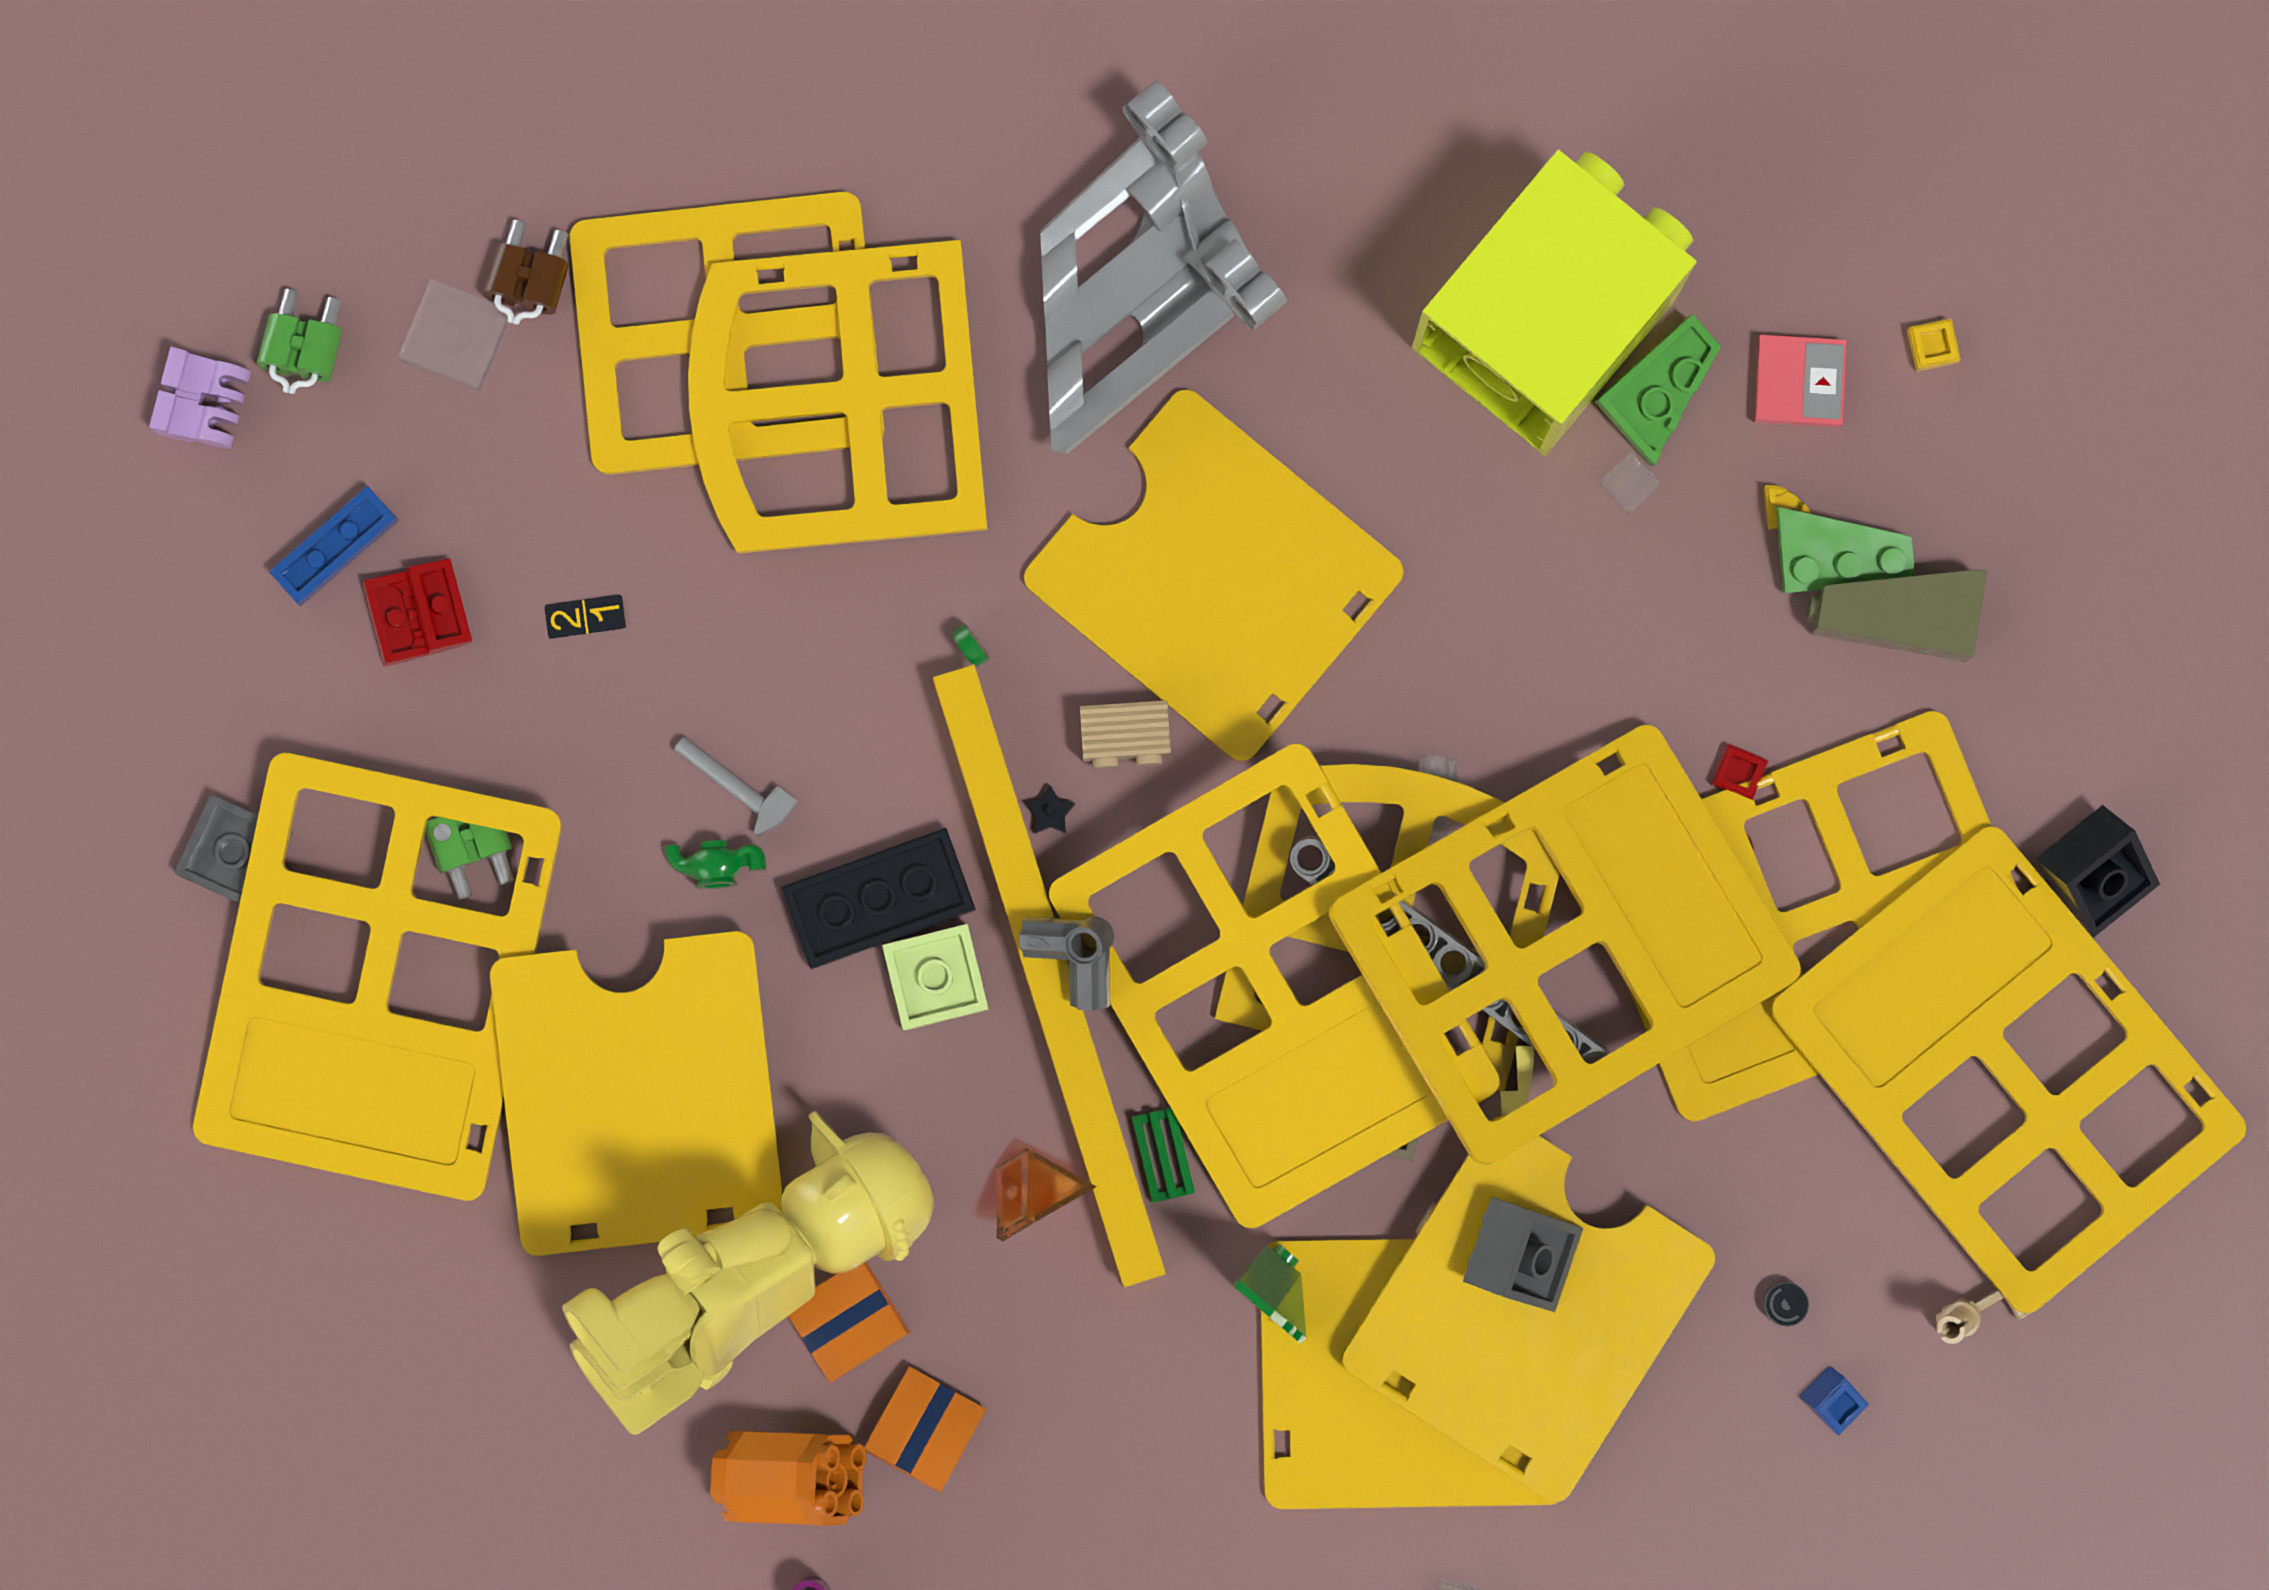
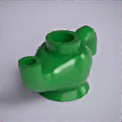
M727 841L701 842V850L690 857H684L681 854L680 845L665 846V855L670 866L675 871L698 880L695 888L719 889L737 886L738 883L734 878L738 875L740 869L745 866L749 867V871L766 870L765 854L762 848L755 844H746L738 849H728Z

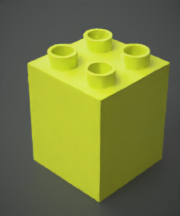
M1559 149L1555 152L1422 311L1412 349L1543 456L1550 452L1674 303L1697 263V260L1685 252L1694 240L1684 225L1672 215L1657 207H1653L1643 218L1617 197V194L1625 186L1620 175L1604 160L1590 152H1583L1576 162Z

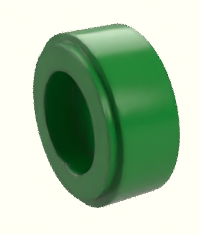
M966 623L953 631V639L972 665L978 668L990 659L987 651Z

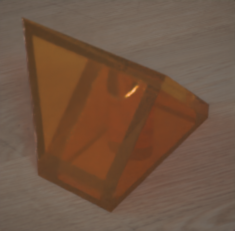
M1026 1148L996 1167V1238L1002 1242L1097 1186Z

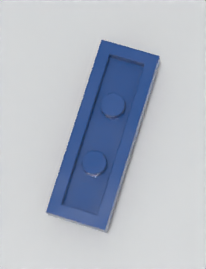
M367 486L270 570L269 573L299 606H302L399 520L371 488Z

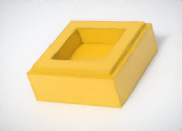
M1952 319L1912 326L1907 329L1916 372L1957 364L1961 361Z

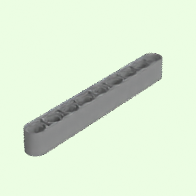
M1306 836L1299 839L1291 851L1290 862L1292 868L1312 885L1335 871V863L1321 839L1317 836ZM1307 845L1318 847L1323 854L1322 863L1313 869L1304 867L1298 859L1299 850ZM1405 899L1399 902L1412 925L1421 924L1429 930L1430 939L1424 946L1449 986L1455 989L1484 971V961L1477 952ZM1394 915L1385 921H1380L1388 936L1401 929ZM1451 950L1461 952L1466 959L1464 968L1456 973L1445 971L1440 964L1442 956ZM1497 1000L1482 1009L1534 1047L1522 1025L1513 1020V1010L1507 1001ZM1554 1010L1565 1030L1573 1036L1572 1042L1585 1062L1592 1056L1605 1057L1611 1053L1605 1046Z

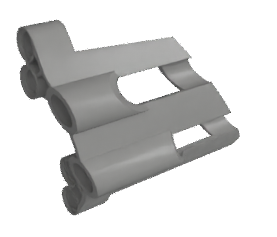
M1157 80L1122 107L1124 115L1139 135V138L1040 231L1052 452L1062 454L1071 452L1235 315L1249 328L1255 330L1288 303L1286 296L1268 274L1260 270L1257 262L1246 249L1239 232L1233 222L1227 218L1213 190L1209 174L1198 152L1208 144L1206 136L1193 119L1180 110L1173 96ZM1128 197H1134L1144 208L1142 224L1136 237L1127 248L1078 287L1076 240ZM1129 315L1135 317L1140 322L1143 330L1142 347L1083 395L1081 355Z

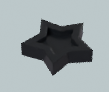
M1049 786L1041 800L1025 803L1036 817L1035 834L1049 828L1066 834L1065 817L1076 803L1060 800L1051 786Z

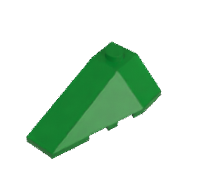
M1280 1244L1274 1250L1266 1245L1232 1286L1301 1344L1306 1338L1302 1277L1301 1273L1294 1268L1299 1260Z

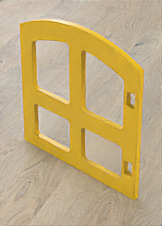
M961 240L711 264L699 299L691 336L688 369L689 413L694 448L704 485L717 517L738 554L988 530ZM918 256V269L892 272L890 258ZM785 268L784 282L759 284L757 271ZM925 277L937 279L939 282L946 358L944 370L941 372L902 376H879L876 371L870 286L875 282ZM818 287H832L836 290L844 372L841 380L837 382L742 391H729L725 388L731 332L739 301L743 295ZM935 404L947 405L951 412L957 496L954 499L900 505L891 504L888 501L881 427L882 412L893 408ZM844 414L848 418L855 496L854 506L847 510L773 517L760 516L740 473L729 435V428L735 423Z
M1362 764L1320 765L1340 802L1398 804L1403 808L1404 815L1391 867L1428 847L1433 823L1437 817L1445 816L1467 825L1505 803L1470 786L1429 773L1391 766ZM1285 785L1276 788L1270 794L1243 903L1247 914L1252 917H1257L1284 902L1280 896V891L1302 809L1292 789ZM1319 787L1306 794L1312 805L1328 803ZM1506 816L1486 826V829L1489 830L1494 839L1512 830ZM1526 829L1501 844L1526 862V871L1509 934L1514 945L1518 948H1525L1544 937L1560 874L1538 835L1531 829ZM1394 880L1388 882L1392 891L1400 894ZM1530 883L1545 885L1538 913L1524 908ZM1416 893L1405 900L1413 905ZM1390 908L1378 914L1379 921H1385L1393 916ZM1329 912L1287 936L1349 952L1333 926ZM1419 935L1424 945L1430 939L1429 937ZM1451 950L1442 956L1440 964L1445 971L1456 973L1464 968L1466 959L1461 952ZM1240 967L1230 968L1226 971L1215 1019L1263 1031L1270 1027L1272 1023L1270 1015L1263 1003L1255 998V990L1245 972ZM1512 1012L1513 1020L1516 1023L1520 1024L1516 1015L1514 1014V1012ZM1489 1015L1482 1045L1498 1071L1500 1081L1497 1090L1505 1091L1519 1036L1508 1030L1505 1045L1491 1040L1495 1019Z

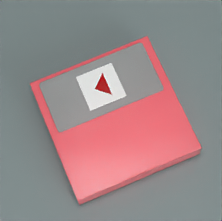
M1760 335L1758 337L1754 423L1841 428L1843 425L1847 340Z

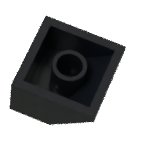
M2101 805L2088 817L2084 818L2078 825L2035 858L2047 884L2092 938L2160 885L2136 831L2104 805Z

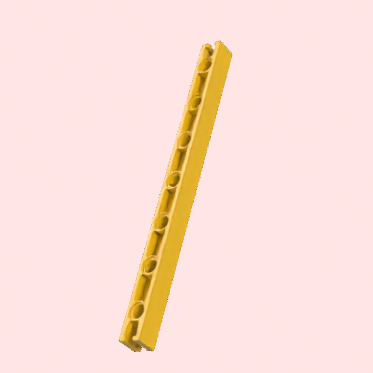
M975 665L932 677L1123 1287L1165 1275L1164 1265L1084 1011L1070 1006L1068 961L1023 957V952L1020 950V932L1023 920L1026 917L1054 918Z

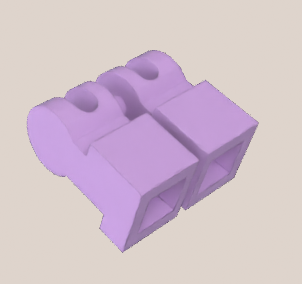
M170 347L161 380V385L168 392L158 391L149 428L158 436L231 449L234 436L214 430V426L218 423L237 426L240 416L227 411L221 406H203L202 402L206 396L217 399L218 403L224 405L230 403L243 405L245 395L225 388V385L228 382L249 384L251 371L234 364L215 361L191 354L182 349Z

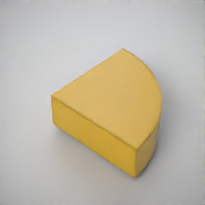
M1775 485L1764 486L1768 531L1778 530L1776 506L1811 514L1808 506L1787 489Z

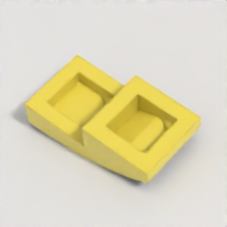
M1516 1046L1518 1091H1500L1501 1116H1506L1527 1102L1534 1064V1047Z

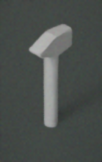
M685 736L674 748L675 752L758 815L754 834L757 837L783 824L799 803L779 786H776L767 799H765Z

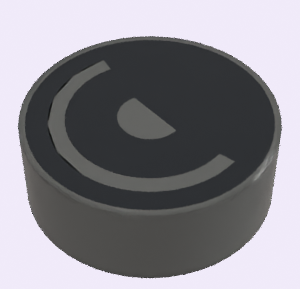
M1780 1282L1771 1286L1765 1293L1763 1310L1767 1318L1774 1324L1790 1327L1804 1320L1809 1310V1299L1806 1292L1797 1284Z

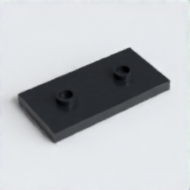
M947 828L781 887L811 970L976 911Z

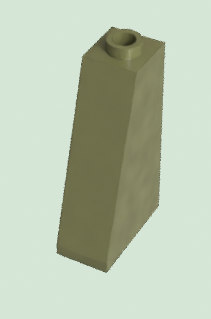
M1977 569L1825 585L1818 592L1817 596L1810 597L1806 621L1813 622L1812 635L1966 662L1974 656L1987 571Z

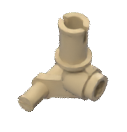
M1996 1289L1975 1302L1960 1298L1944 1306L1942 1312L1936 1314L1938 1334L1941 1332L1944 1334L1941 1337L1942 1341L1948 1344H1956L1963 1340L1964 1337L1974 1334L1981 1324L1980 1311L2003 1299L2002 1294ZM2010 1306L2014 1315L2016 1316V1320H2020L2031 1314L2017 1312Z

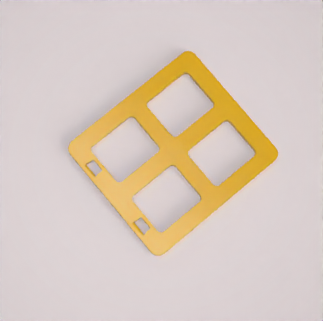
M835 192L587 219L577 222L570 231V247L592 463L599 472L605 475H616L699 465L694 448L693 434L633 441L623 438L616 372L618 364L624 361L690 354L691 336L695 319L620 328L614 327L611 321L605 261L606 253L611 249L698 240L703 246L705 275L707 279L712 263L735 261L733 242L739 235L826 226L831 230L833 252L840 251L839 243L854 241L855 250L866 249L862 209L855 195L849 192ZM870 294L871 315H872V327H873V338H874V349H875V360H876V371H877V374L879 375L878 360H877V351H876V341H875V332H874V322H873V313H872V303H871V294ZM837 300L831 305L749 314L743 313L740 310L739 303L727 356L725 388L729 391L748 390L745 353L749 348L835 338L841 340ZM883 412L881 414L882 438L885 433ZM846 416L843 418L761 427L753 425L752 422L735 423L729 428L736 461L850 449L848 418Z

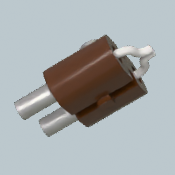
M520 220L512 221L506 244L496 245L482 293L484 297L495 303L499 311L507 314V322L519 325L520 321L524 318H535L540 314H555L569 263L562 259L569 236L568 233L554 230L548 254L536 251V254L528 253L526 248L521 247L527 224ZM516 304L525 306V310L533 312H521L514 319L513 311L504 305L515 307Z

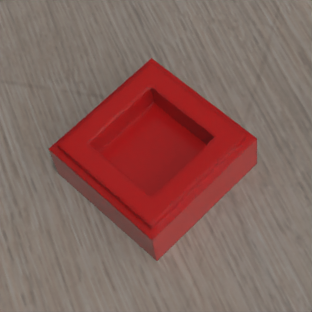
M1727 744L1711 786L1721 790H1729L1753 800L1759 786L1757 783L1761 780L1769 760ZM1751 781L1748 788H1745L1740 785L1742 783Z

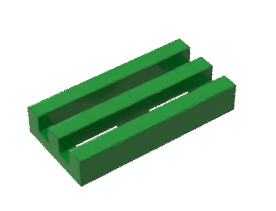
M1168 1108L1132 1117L1152 1203L1194 1194L1195 1189L1178 1119L1173 1110ZM1166 1118L1169 1119L1185 1186L1181 1188H1176L1160 1123V1120ZM1150 1122L1167 1186V1191L1160 1193L1143 1124Z

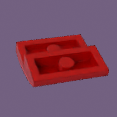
M451 558L411 566L404 572L363 581L362 587L384 667L472 643L473 640Z

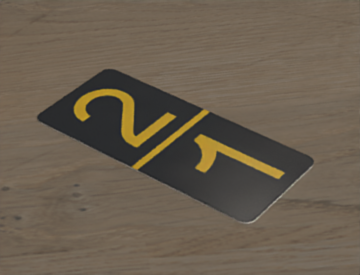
M621 595L545 606L548 637L550 639L618 630L626 627Z

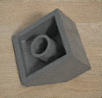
M1491 1197L1488 1209L1482 1218V1226L1474 1250L1468 1259L1463 1282L1508 1299L1555 1312L1583 1228Z

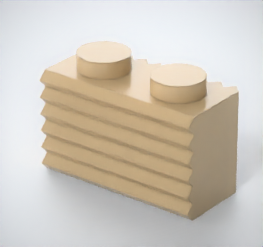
M1167 701L1080 706L1083 761L1092 762L1093 769L1119 767L1118 760L1136 759V766L1162 765V757H1171Z

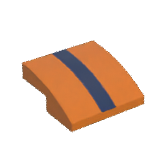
M867 1262L851 1271L837 1273L815 1287L816 1292L813 1298L788 1316L829 1383L837 1380L911 1333Z
M909 1366L864 1449L866 1453L941 1494L987 1409Z

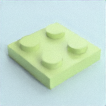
M968 924L882 945L903 1031L989 1010Z

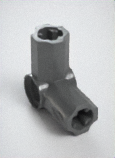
M1097 916L1087 917L1084 920L1026 917L1023 920L1020 932V950L1023 952V957L1069 960L1070 1006L1077 1008V1010L1088 1011L1105 1009L1110 1006V948L1113 945L1115 936L1109 922ZM1082 933H1088L1095 939L1097 949L1089 948L1084 944L1081 936Z

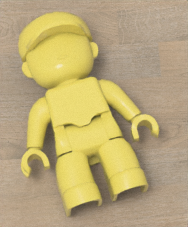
M815 1110L808 1117L812 1121L811 1154L816 1167L795 1178L785 1187L781 1196L782 1213L773 1203L764 1202L733 1221L699 1234L697 1238L689 1229L676 1230L661 1240L658 1246V1252L663 1259L662 1263L666 1266L667 1274L648 1279L612 1301L599 1289L588 1288L563 1304L564 1315L577 1337L576 1340L570 1343V1349L578 1366L630 1434H640L690 1399L699 1387L708 1390L715 1386L728 1374L733 1364L732 1361L754 1340L811 1300L816 1292L814 1267L829 1273H844L857 1268L876 1255L885 1261L893 1259L902 1261L909 1254V1248L912 1246V1243L928 1226L935 1206L929 1181L917 1160L906 1148L884 1133L868 1132L842 1140Z

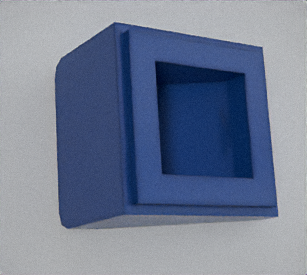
M1833 1367L1826 1368L1800 1395L1801 1399L1838 1436L1869 1405L1853 1385Z

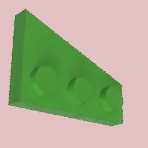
M1694 314L1689 315L1594 401L1650 466H1654L1662 453L1661 450L1670 434L1677 427L1684 409L1693 393L1697 391L1721 348V345Z
M1776 506L1782 592L1793 593L1821 590L1825 585L1915 576L1912 536Z

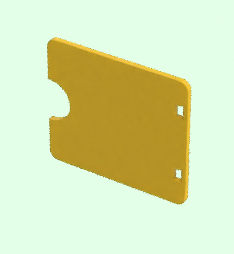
M1181 390L1170 398L1129 447V451L1141 464L1146 477V494L1138 511L1129 519L1114 525L1088 523L1072 514L1027 567L1024 581L1027 589L1161 701H1167L1168 706L1220 750L1235 761L1245 762L1252 759L1398 586L1402 580L1404 569L1401 561L1205 399L1192 390ZM1359 592L1366 599H1369L1370 602L1353 621L1343 610ZM1273 694L1284 704L1271 720L1266 723L1257 712Z
M731 931L664 939V955L659 970L646 985L630 992H614L596 984L583 969L577 949L505 957L494 963L490 971V982L520 1240L526 1252L531 1255L542 1256L660 1242L669 1234L683 1228L689 1229L697 1238L701 1233L726 1224L708 1225L707 1210L733 1207L734 1219H737L759 1204L771 1202L782 1213L781 1196L783 1189L754 942L748 934L742 931ZM597 1223L599 1237L572 1240L571 1225Z
M1504 1116L1494 1117L1490 1121L1495 1122ZM1537 1136L1488 1165L1479 1164L1469 1154L1467 1155L1344 1349L1342 1363L1349 1374L1550 1502H1560L1571 1494L1715 1263V1253L1709 1244L1648 1205H1645L1633 1219L1616 1227L1598 1228L1584 1223L1571 1210L1565 1194V1176L1573 1157L1541 1136ZM1491 1197L1583 1228L1555 1312L1508 1299L1463 1282L1468 1259L1474 1250L1482 1226V1218L1488 1209ZM1393 1370L1414 1383L1408 1397L1384 1383L1388 1380ZM1509 1445L1530 1457L1524 1471L1500 1457Z
M1414 1239L1275 1241L1267 1244L1273 1250L1280 1244L1299 1260L1294 1268L1301 1273L1306 1325V1338L1300 1344L1261 1310L1264 1493L1267 1501L1273 1507L1278 1509L1552 1505L1558 1503L1544 1499L1358 1380L1344 1368L1342 1363L1344 1349ZM1394 1370L1388 1380L1384 1382L1406 1397L1409 1396V1392L1414 1386L1413 1382ZM1274 1429L1279 1431L1290 1430V1457L1275 1458ZM1511 1445L1500 1456L1524 1471L1530 1457Z

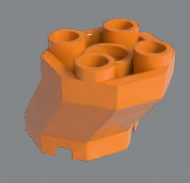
M732 1430L729 1431L724 1439L731 1440L727 1448L718 1449L712 1457L710 1495L715 1503L723 1504L727 1512L720 1513L725 1521L818 1526L846 1525L850 1516H858L864 1507L863 1474L866 1463V1451L862 1445L854 1444L850 1435Z

